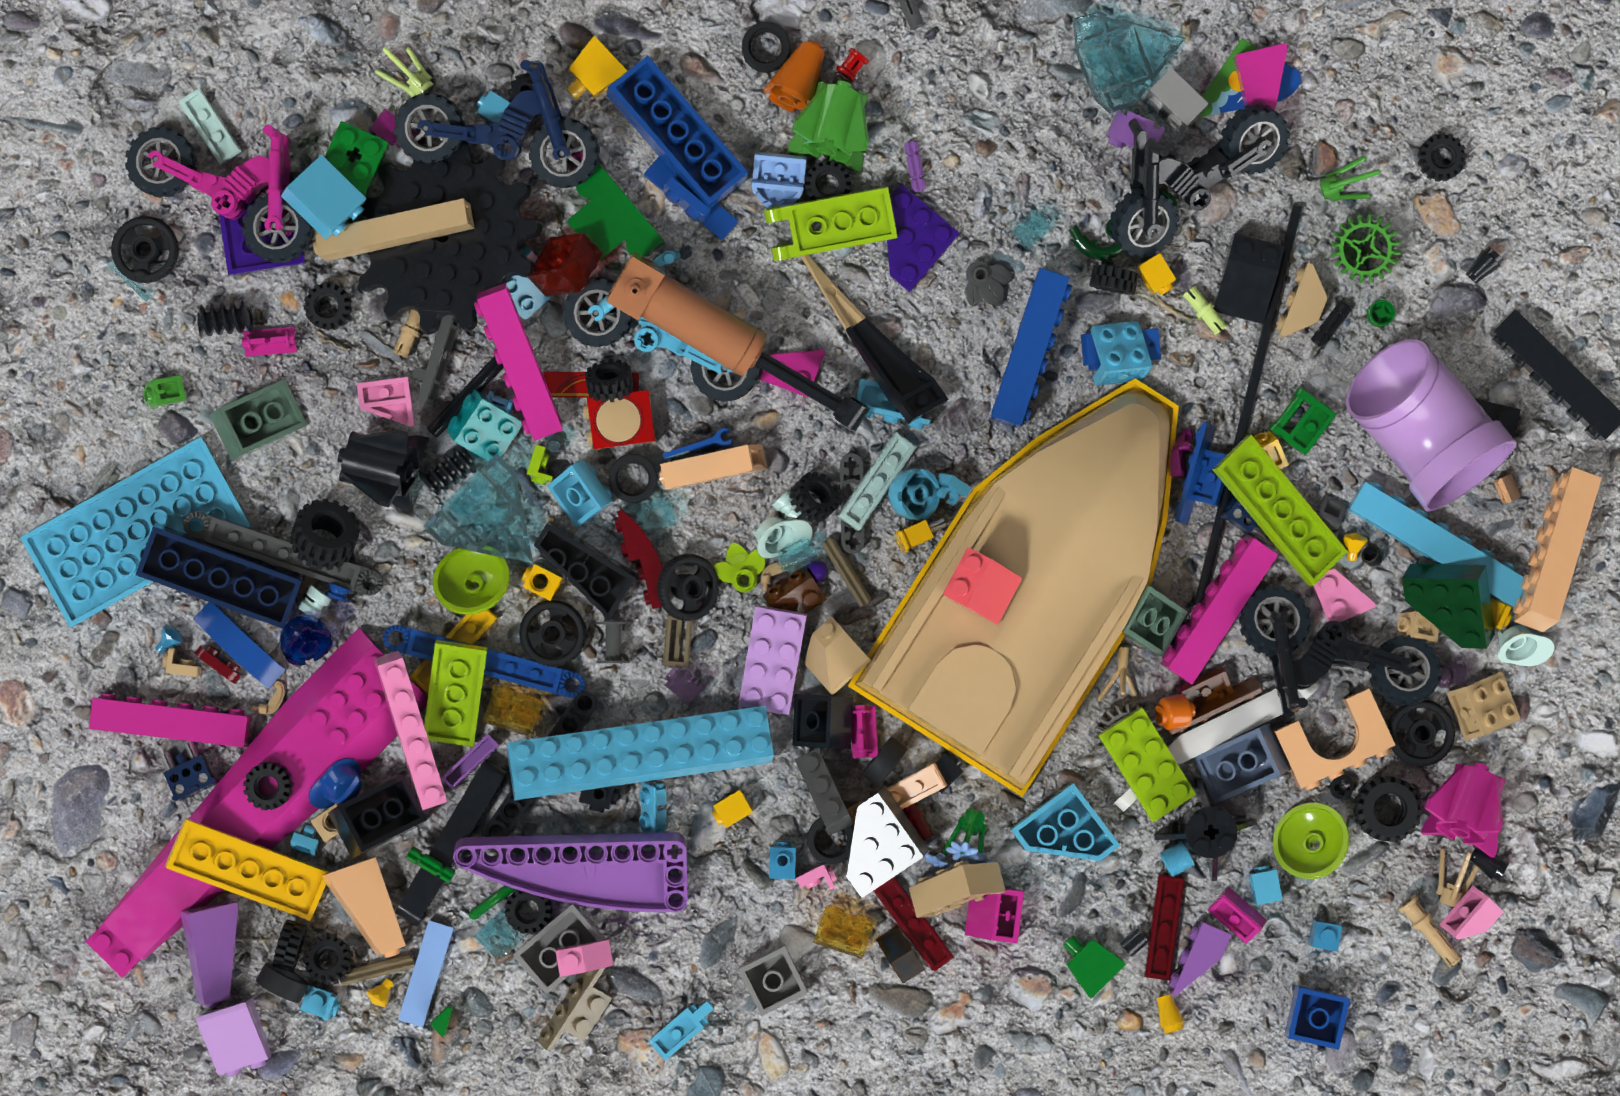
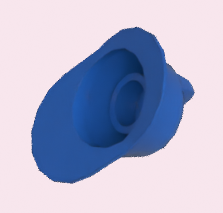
M351 758L335 762L310 789L308 795L309 802L314 807L323 809L357 797L362 787L359 763Z

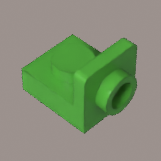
M181 375L151 380L145 384L143 390L144 400L149 404L150 409L187 400Z

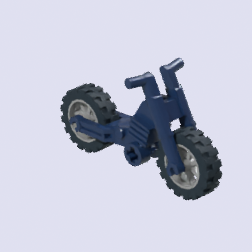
M523 60L521 62V68L530 73L534 90L520 92L505 108L500 123L465 125V121L462 119V112L455 106L456 104L445 96L434 93L418 94L409 98L405 104L401 105L398 115L394 119V122H396L394 135L397 137L396 142L398 146L403 149L407 156L425 163L439 162L451 157L459 149L460 143L463 140L473 144L490 145L493 148L494 154L499 159H516L524 151L522 139H527L533 121L540 114H542L544 121L542 122V127L535 132L533 140L530 142L529 160H531L533 171L537 173L542 181L553 187H575L586 182L594 174L600 160V146H598L597 137L591 132V129L578 120L562 116L552 84L549 82L544 65L540 60ZM423 109H434L430 120L427 119ZM438 112L445 117L446 121L439 122L436 120ZM419 113L422 121L418 124L412 123L414 116ZM411 127L421 129V133L415 138ZM425 135L428 139V147L418 143ZM433 136L440 138L443 142L433 147ZM574 137L579 140L581 147L575 148L572 146L571 143ZM550 140H551L553 149L547 148V145H548V143H549ZM509 143L510 146H513V152L504 149L505 144ZM583 150V158L580 162L573 156L576 155V152ZM546 152L553 153L554 160L551 163H548ZM567 159L571 160L578 167L568 172ZM560 160L563 162V172L552 168Z

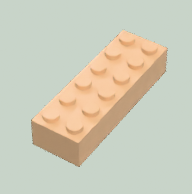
M1572 467L1566 473H1562L1557 480H1553L1549 490V494L1552 497L1550 503L1545 505L1542 517L1545 518L1543 527H1539L1535 536V541L1538 542L1536 550L1531 552L1528 559L1530 570L1528 574H1525L1521 582L1520 588L1524 590L1521 598L1517 599L1513 612L1516 613L1514 622L1541 632L1546 631L1559 622L1602 477Z

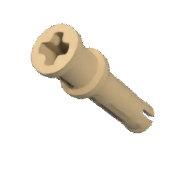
M1416 895L1410 896L1399 905V912H1404L1412 922V928L1416 929V931L1419 930L1448 967L1454 966L1462 959V956L1432 921V914L1424 910L1417 901L1418 897Z

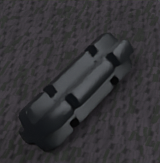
M1342 301L1338 302L1334 308L1335 312H1331L1319 327L1320 331H1316L1312 336L1311 341L1321 348L1329 341L1327 339L1328 336L1332 337L1344 321L1342 318H1346L1352 309L1348 304Z

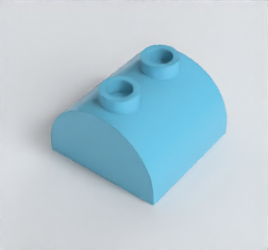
M584 459L572 464L547 485L576 528L592 519L613 503L610 490L606 486H602L596 477L595 468L587 464Z

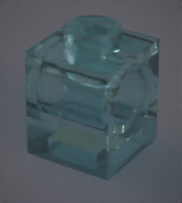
M673 501L641 504V510H637L638 525H643L644 530L676 527ZM654 508L660 509L663 513V518L658 523H652L648 518L649 512Z

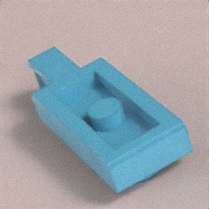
M709 1000L705 1001L698 1008L695 1004H692L649 1039L648 1042L666 1061L705 1027L704 1025L709 1022L705 1016L715 1007Z

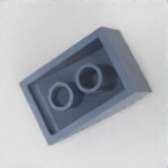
M1270 723L1193 758L1214 804L1291 770Z

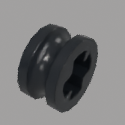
M1339 776L1330 783V792L1337 799H1346L1353 793L1354 785L1348 777ZM1340 780L1345 781V785H1349V790L1344 791L1343 795L1337 794L1339 791H1335L1334 788L1335 785L1340 783Z

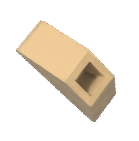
M1307 263L1304 268L1299 267L1294 281L1298 282L1294 292H1289L1285 301V305L1288 306L1285 316L1280 315L1275 327L1276 330H1279L1278 338L1282 339L1310 327L1320 319L1328 297L1314 265L1311 263Z

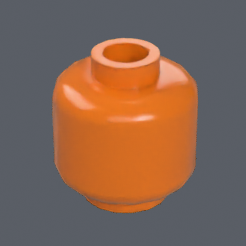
M1182 694L1164 697L1160 699L1155 707L1157 723L1169 731L1188 727L1196 713L1193 702H1189L1187 697Z

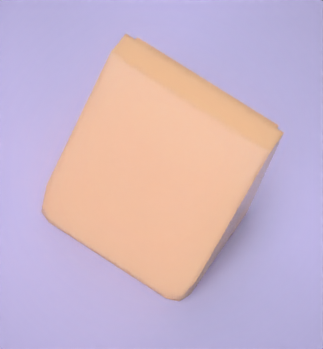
M1511 474L1494 480L1493 483L1502 504H1508L1520 498V493Z

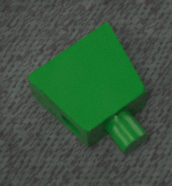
M1073 934L1062 944L1072 955L1065 964L1090 999L1126 965L1119 957L1093 938H1089L1082 944Z

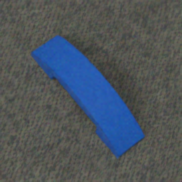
M208 602L193 618L222 649L266 688L270 689L285 673L286 669L269 653H266L216 604Z

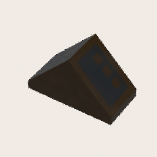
M898 925L876 939L902 983L925 970Z

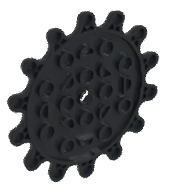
M465 140L461 141V146L451 157L439 162L425 163L413 159L411 167L405 171L398 170L390 163L381 165L378 170V176L384 184V190L377 198L366 196L367 199L361 206L364 209L361 215L369 220L462 198L470 203L475 229L450 234L446 242H439L438 237L363 253L369 257L370 267L358 279L360 289L365 292L373 291L376 288L385 289L389 296L384 307L385 317L395 321L407 310H415L420 316V330L427 335L435 333L439 327L440 320L447 315L454 316L463 330L471 331L475 329L478 323L477 311L474 303L477 302V293L507 283V280L512 276L527 278L535 272L534 262L525 257L521 252V247L525 240L536 238L542 232L540 221L523 218L520 214V205L532 193L530 184L525 181H519L513 185L503 183L501 173L506 165V160L499 159L492 153L484 162L474 163L469 155L470 145ZM419 143L422 146L428 147L426 143Z

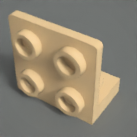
M1503 672L1495 673L1470 685L1446 692L1465 741L1485 736L1520 720Z

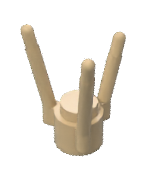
M1440 849L1439 883L1436 894L1441 895L1440 903L1455 907L1467 893L1479 870L1475 865L1462 888L1461 884L1472 855L1471 852H1467L1456 883L1447 882L1446 887H1444L1445 849Z

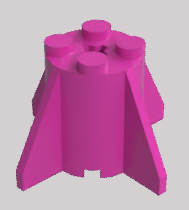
M1474 763V766L1456 764L1452 775L1427 799L1425 809L1431 815L1423 824L1421 834L1444 835L1452 840L1455 839V836L1464 838V844L1475 845L1491 858L1495 857L1498 850V833L1501 832L1503 826L1501 793L1506 782L1505 779L1489 772V767L1482 763Z

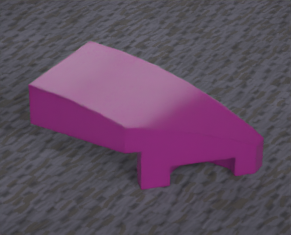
M384 109L370 127V130L383 140L389 142L391 146L396 145L398 148H401L396 142V135H394L395 115ZM412 129V134L415 138L419 133ZM422 137L418 143H424L426 139Z
M1184 429L1171 450V477L1178 479L1187 476L1185 452L1194 451L1192 429Z

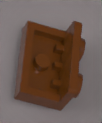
M805 567L792 572L787 579L771 586L763 594V598L769 607L801 613H808L827 600Z

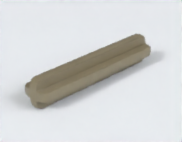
M830 537L823 541V548L859 606L863 607L872 601L870 595L835 539Z
M407 954L352 968L350 974L346 972L345 976L347 978L345 980L341 978L339 980L341 985H348L411 969L415 966V960L412 954Z

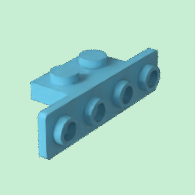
M860 379L856 399L870 408L865 417L873 418V415L876 414L884 416L883 421L898 424L899 420L906 421L897 407L889 403L877 382ZM919 418L911 422L908 427L923 430L924 426H930L931 420Z

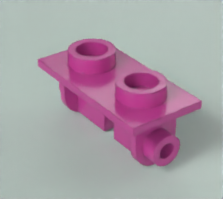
M295 327L243 332L242 346L245 348V357L297 352Z
M856 705L853 707L851 736L853 759L870 758L878 755L876 705Z

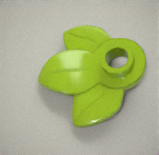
M731 543L727 550L726 562L716 563L715 571L720 580L732 583L733 587L739 592L747 593L755 588L757 575L764 570L765 558L759 555L757 549L748 554L739 544ZM742 575L749 577L748 584L742 585L739 579Z

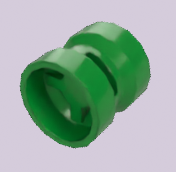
M1387 300L1374 302L1366 311V318L1369 324L1378 328L1388 325L1395 317V308Z

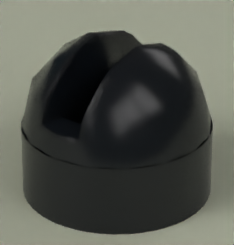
M1372 544L1363 550L1361 558L1368 566L1378 567L1384 561V553L1377 545ZM1372 554L1376 556L1374 559L1370 558Z

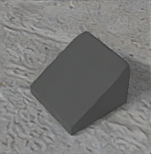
M1324 495L1316 513L1331 532L1336 533L1342 523L1348 505Z

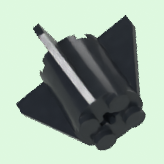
M402 430L373 434L352 431L346 448L342 447L338 454V462L342 463L339 481L353 484L378 505L389 508L392 503L396 507L410 512L412 510L411 489L416 479L411 477L413 469L418 470L419 457L429 443V437L422 435L408 436V432Z
M1195 778L1198 805L1191 807L1184 814L1180 822V831L1155 834L1154 840L1182 839V842L1190 851L1207 858L1210 880L1217 881L1218 857L1226 855L1234 848L1238 830L1257 825L1258 823L1257 819L1235 822L1228 811L1209 804L1201 778ZM1208 825H1211L1213 828L1210 836L1204 834V831L1208 830Z

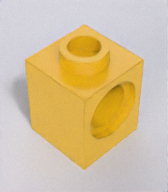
M1161 253L1136 268L1152 295L1158 292L1161 296L1174 288L1171 283L1176 278Z
M534 564L532 568L527 567L521 580L525 582L524 588L551 601L554 599L564 578ZM539 574H544L548 579V584L543 589H538L534 585V579Z
M741 789L714 804L715 810L711 812L718 825L724 824L727 828L753 813V810Z

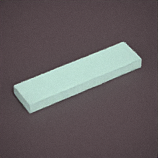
M894 432L837 516L855 530L860 531L889 489L892 480L900 473L917 446L898 432Z

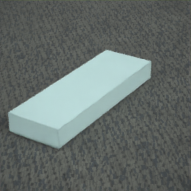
M200 87L178 101L221 167L243 153Z

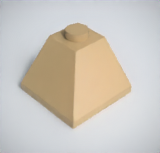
M831 616L812 633L804 664L833 696L871 660Z

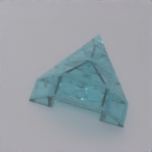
M1100 12L1073 19L1075 51L1094 100L1108 113L1133 107L1186 39L1185 37L1166 35L1161 33V30L1123 19L1121 21L1106 17L1107 14Z
M498 453L479 468L423 525L441 545L533 564L516 472Z

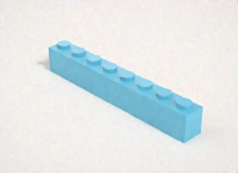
M1364 482L1360 485L1347 507L1349 512L1436 564L1486 565L1490 596L1503 604L1512 606V610L1514 609L1517 599L1521 598L1524 590L1520 588L1523 576L1516 572L1517 567L1506 561L1503 564L1494 559L1495 554L1485 548L1478 550L1473 547V541L1460 534L1458 537L1449 532L1451 528L1440 521H1437L1435 524L1428 520L1427 517L1429 515L1419 508L1415 507L1414 510L1405 506L1406 501L1395 494L1390 497L1383 493L1384 488L1376 482Z

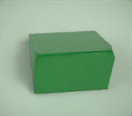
M449 1004L430 1024L443 1038L447 1035L454 1008L452 1004Z

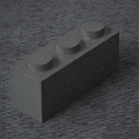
M817 748L794 759L829 834L832 835L853 825L854 823L819 749Z

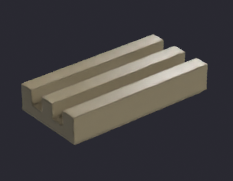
M667 614L663 666L689 668L693 621H687L684 662H679L682 620L675 619ZM672 620H677L674 661H669Z

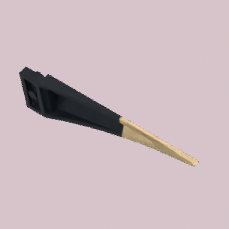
M809 255L801 256L889 403L897 407L906 422L910 424L945 404L949 399L936 380L878 330L834 285Z

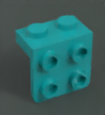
M474 389L472 394H469L464 399L459 414L450 420L447 432L455 443L492 464H496L522 427V422L520 419L489 402L483 393Z

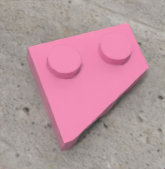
M409 377L357 383L361 410L410 427H415Z
M1335 568L1329 570L1313 586L1327 622H1341L1377 607L1369 597Z

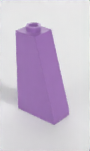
M233 900L180 911L197 1002L204 1006L206 1005L207 1008L221 1006L222 1001L230 999L238 916V903Z

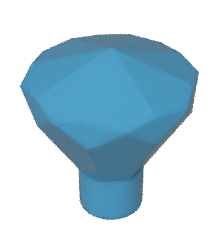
M165 625L162 629L161 641L155 649L159 653L164 654L168 648L184 642L183 636L172 626Z

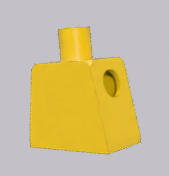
M594 36L570 66L569 71L576 79L565 89L575 100L586 90L594 98H597L606 92L608 87L624 75L627 70Z

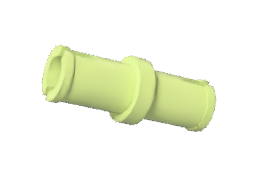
M1193 286L1189 290L1195 296V299L1189 292H1186L1183 298L1197 312V318H1202L1216 336L1221 330L1216 326L1215 322L1223 330L1228 324L1214 310V304L1212 302L1209 303L1197 287Z

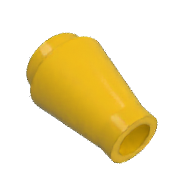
M1171 994L1156 998L1160 1029L1163 1028L1164 1034L1184 1029L1183 1022L1185 1020L1173 1001Z

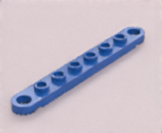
M392 625L383 634V642L388 649L433 661L436 640L468 644L401 625ZM394 630L400 631L404 636L403 642L397 646L392 645L388 639L389 634ZM490 649L487 650L484 672L486 676L569 698H574L578 693L584 691V679L576 672L558 667H547V665L543 666V664ZM570 677H574L579 681V689L575 692H568L564 687L565 681Z

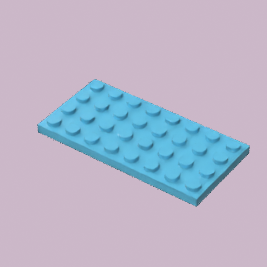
M199 437L21 536L20 539L67 624L72 628L153 583V581L136 576L135 574L155 523L186 534L183 529L184 518L190 512L200 511L248 528H252V525L204 438ZM194 517L189 520V527L191 530L198 532L203 529L204 523L200 518Z

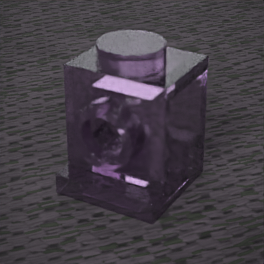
M675 666L665 676V679L668 681L665 686L687 705H690L706 686L702 682L697 685L694 683L697 678L687 669L681 672Z

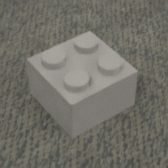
M1172 68L1159 79L1145 97L1148 100L1146 103L1148 107L1155 113L1160 111L1167 118L1165 120L1166 124L1172 130H1179L1181 133L1187 129L1209 104Z
M785 944L738 967V971L761 1016L808 993V989Z

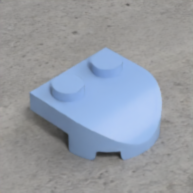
M755 152L752 180L754 195L768 208L790 205L796 202L803 192L807 157Z

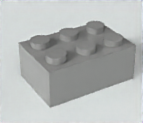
M571 904L518 949L513 956L547 995L568 977H560L556 957L557 948L606 940V938L577 904Z

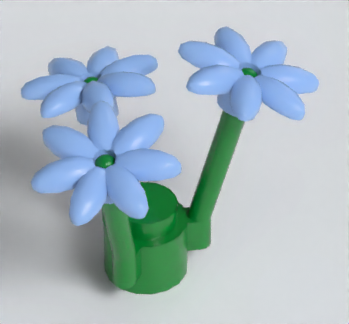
M967 809L964 817H959L957 826L941 853L938 852L933 857L926 853L925 860L933 863L934 867H940L941 870L950 868L945 863L947 852L953 854V860H958L962 857V861H969V864L996 862L987 861L983 853L984 834L987 827L984 824L985 814L974 809ZM962 829L966 835L964 841L959 845L954 841ZM979 833L978 849L970 848L971 835L976 836Z

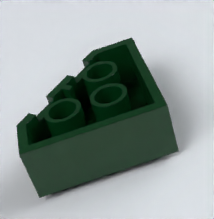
M1410 564L1402 577L1405 601L1461 648L1487 649L1495 635L1486 565Z

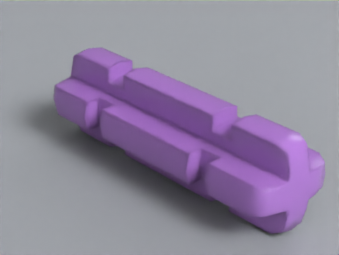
M909 141L904 144L905 154H908L906 159L909 175L912 178L911 186L913 192H919L926 189L925 179L922 178L924 173L921 157L918 154L919 146L917 141Z

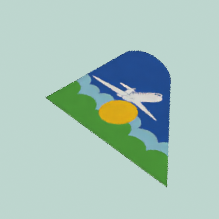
M1241 38L1202 97L1209 104L1197 118L1245 109L1233 58L1237 54L1260 48ZM1284 63L1277 102L1292 95L1301 83L1300 72Z

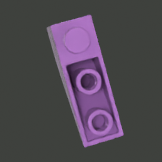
M1200 921L1198 925L1194 924L1189 934V939L1192 940L1189 948H1184L1178 962L1181 963V967L1178 973L1174 972L1169 981L1170 993L1176 996L1217 963L1224 954L1231 934L1203 921Z

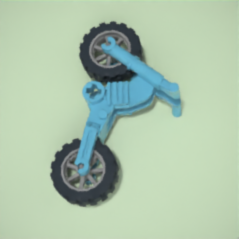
M666 250L652 262L663 268L667 264L679 260L681 255L678 251ZM603 277L586 279L572 288L564 301L563 318L565 319V326L571 332V335L584 345L593 347L608 346L622 338L632 323V317L617 309V317L608 314L615 308L606 302L607 296L615 284L614 280ZM599 293L597 304H594L588 298V295ZM585 300L590 308L585 311H579L582 301ZM580 315H591L592 318L586 326L581 321ZM603 318L614 321L613 325L607 330L605 329ZM639 318L638 324H641V329L637 331L634 337L636 347L643 352L652 351L657 347H665L679 356L692 360L690 371L693 382L697 385L699 391L708 396V398L720 402L734 401L745 396L756 384L760 374L758 366L754 365L752 369L749 368L738 382L732 384L730 372L733 371L645 319ZM594 321H598L601 331H594L589 328ZM649 332L652 334L651 339L655 341L646 345L644 344L645 338L642 335ZM707 370H713L718 373L713 381L709 377ZM722 374L726 375L728 386L717 384Z

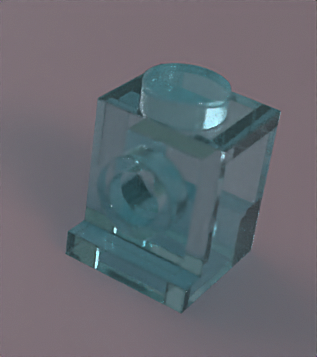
M495 917L473 936L494 958H497L499 955L504 958L514 948L511 943L515 938ZM492 936H499L500 944L494 945L491 942Z

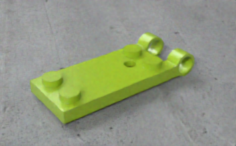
M888 186L790 205L774 206L763 210L766 223L789 219L793 243L771 247L773 261L898 238ZM815 221L820 222L822 225L818 231L813 230L811 227Z

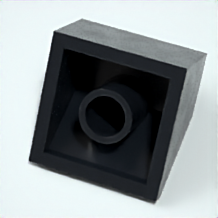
M795 694L792 746L851 749L853 697Z

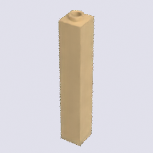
M462 198L346 224L347 227L337 237L332 234L327 240L315 231L316 240H313V248L315 254L327 262L475 229L471 205Z

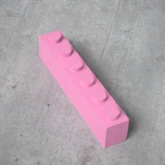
M399 651L374 658L418 802L422 810L446 803V795L403 657Z

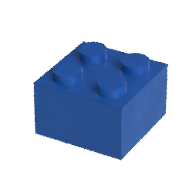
M1295 985L1284 1036L1288 1039L1339 1050L1350 998L1340 994Z

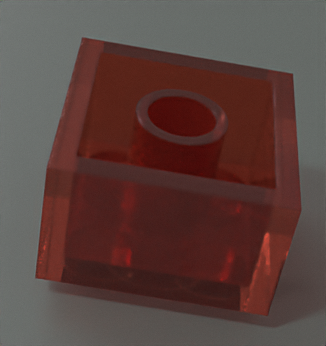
M585 233L550 237L534 263L535 271L527 277L546 297L579 293L585 288L586 281L597 268L598 261L603 252Z

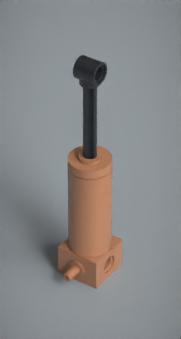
M635 251L632 253L610 290L606 300L607 303L636 320H639L640 317L741 377L744 376L749 368L752 369L754 365L758 366L834 411L833 416H835L834 418L838 422L857 431L870 409L868 406L849 395H844L842 398L766 354L763 352L765 347L763 343L767 337L766 333L666 275V269Z

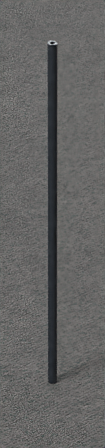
M1292 205L1283 242L1285 248L1262 326L1232 450L1247 434L1303 208L1298 205ZM1224 485L1217 508L1194 605L1202 602L1206 595L1205 590L1210 583L1225 519L1222 520L1220 514L1229 503L1232 495L1226 485Z

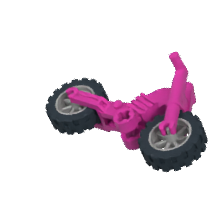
M266 125L263 128V132L271 138L269 158L263 156L253 157L240 166H236L235 170L227 178L197 171V167H195L197 156L194 154V147L186 137L167 127L148 128L147 132H140L136 140L133 139L129 144L131 146L130 150H127L125 155L127 157L125 168L129 173L127 175L138 189L158 198L164 196L172 197L177 192H183L186 185H191L201 193L211 196L213 210L230 220L241 218L244 214L245 203L250 204L254 200L255 203L247 208L248 213L243 217L244 228H242V233L246 238L247 246L262 259L273 263L291 262V259L299 258L302 255L301 253L309 248L310 245L308 243L310 239H313V227L281 197L286 187L290 184L291 160L289 159V147L291 139L273 126ZM161 144H168L171 147L163 155ZM156 146L157 151H152L148 153L151 148ZM175 150L178 154V161L169 158ZM147 156L151 159L152 163L144 166V160ZM156 168L154 177L151 179L146 172ZM163 170L169 178L159 181L161 171ZM268 185L266 196L255 199L256 195ZM227 203H231L229 208H226ZM292 216L295 219L296 226L289 225V219ZM262 221L265 222L264 226L267 229L261 232ZM292 231H295L294 236L289 240L286 235L290 236ZM274 233L271 244H267L262 237ZM281 236L286 244L276 246L278 237Z

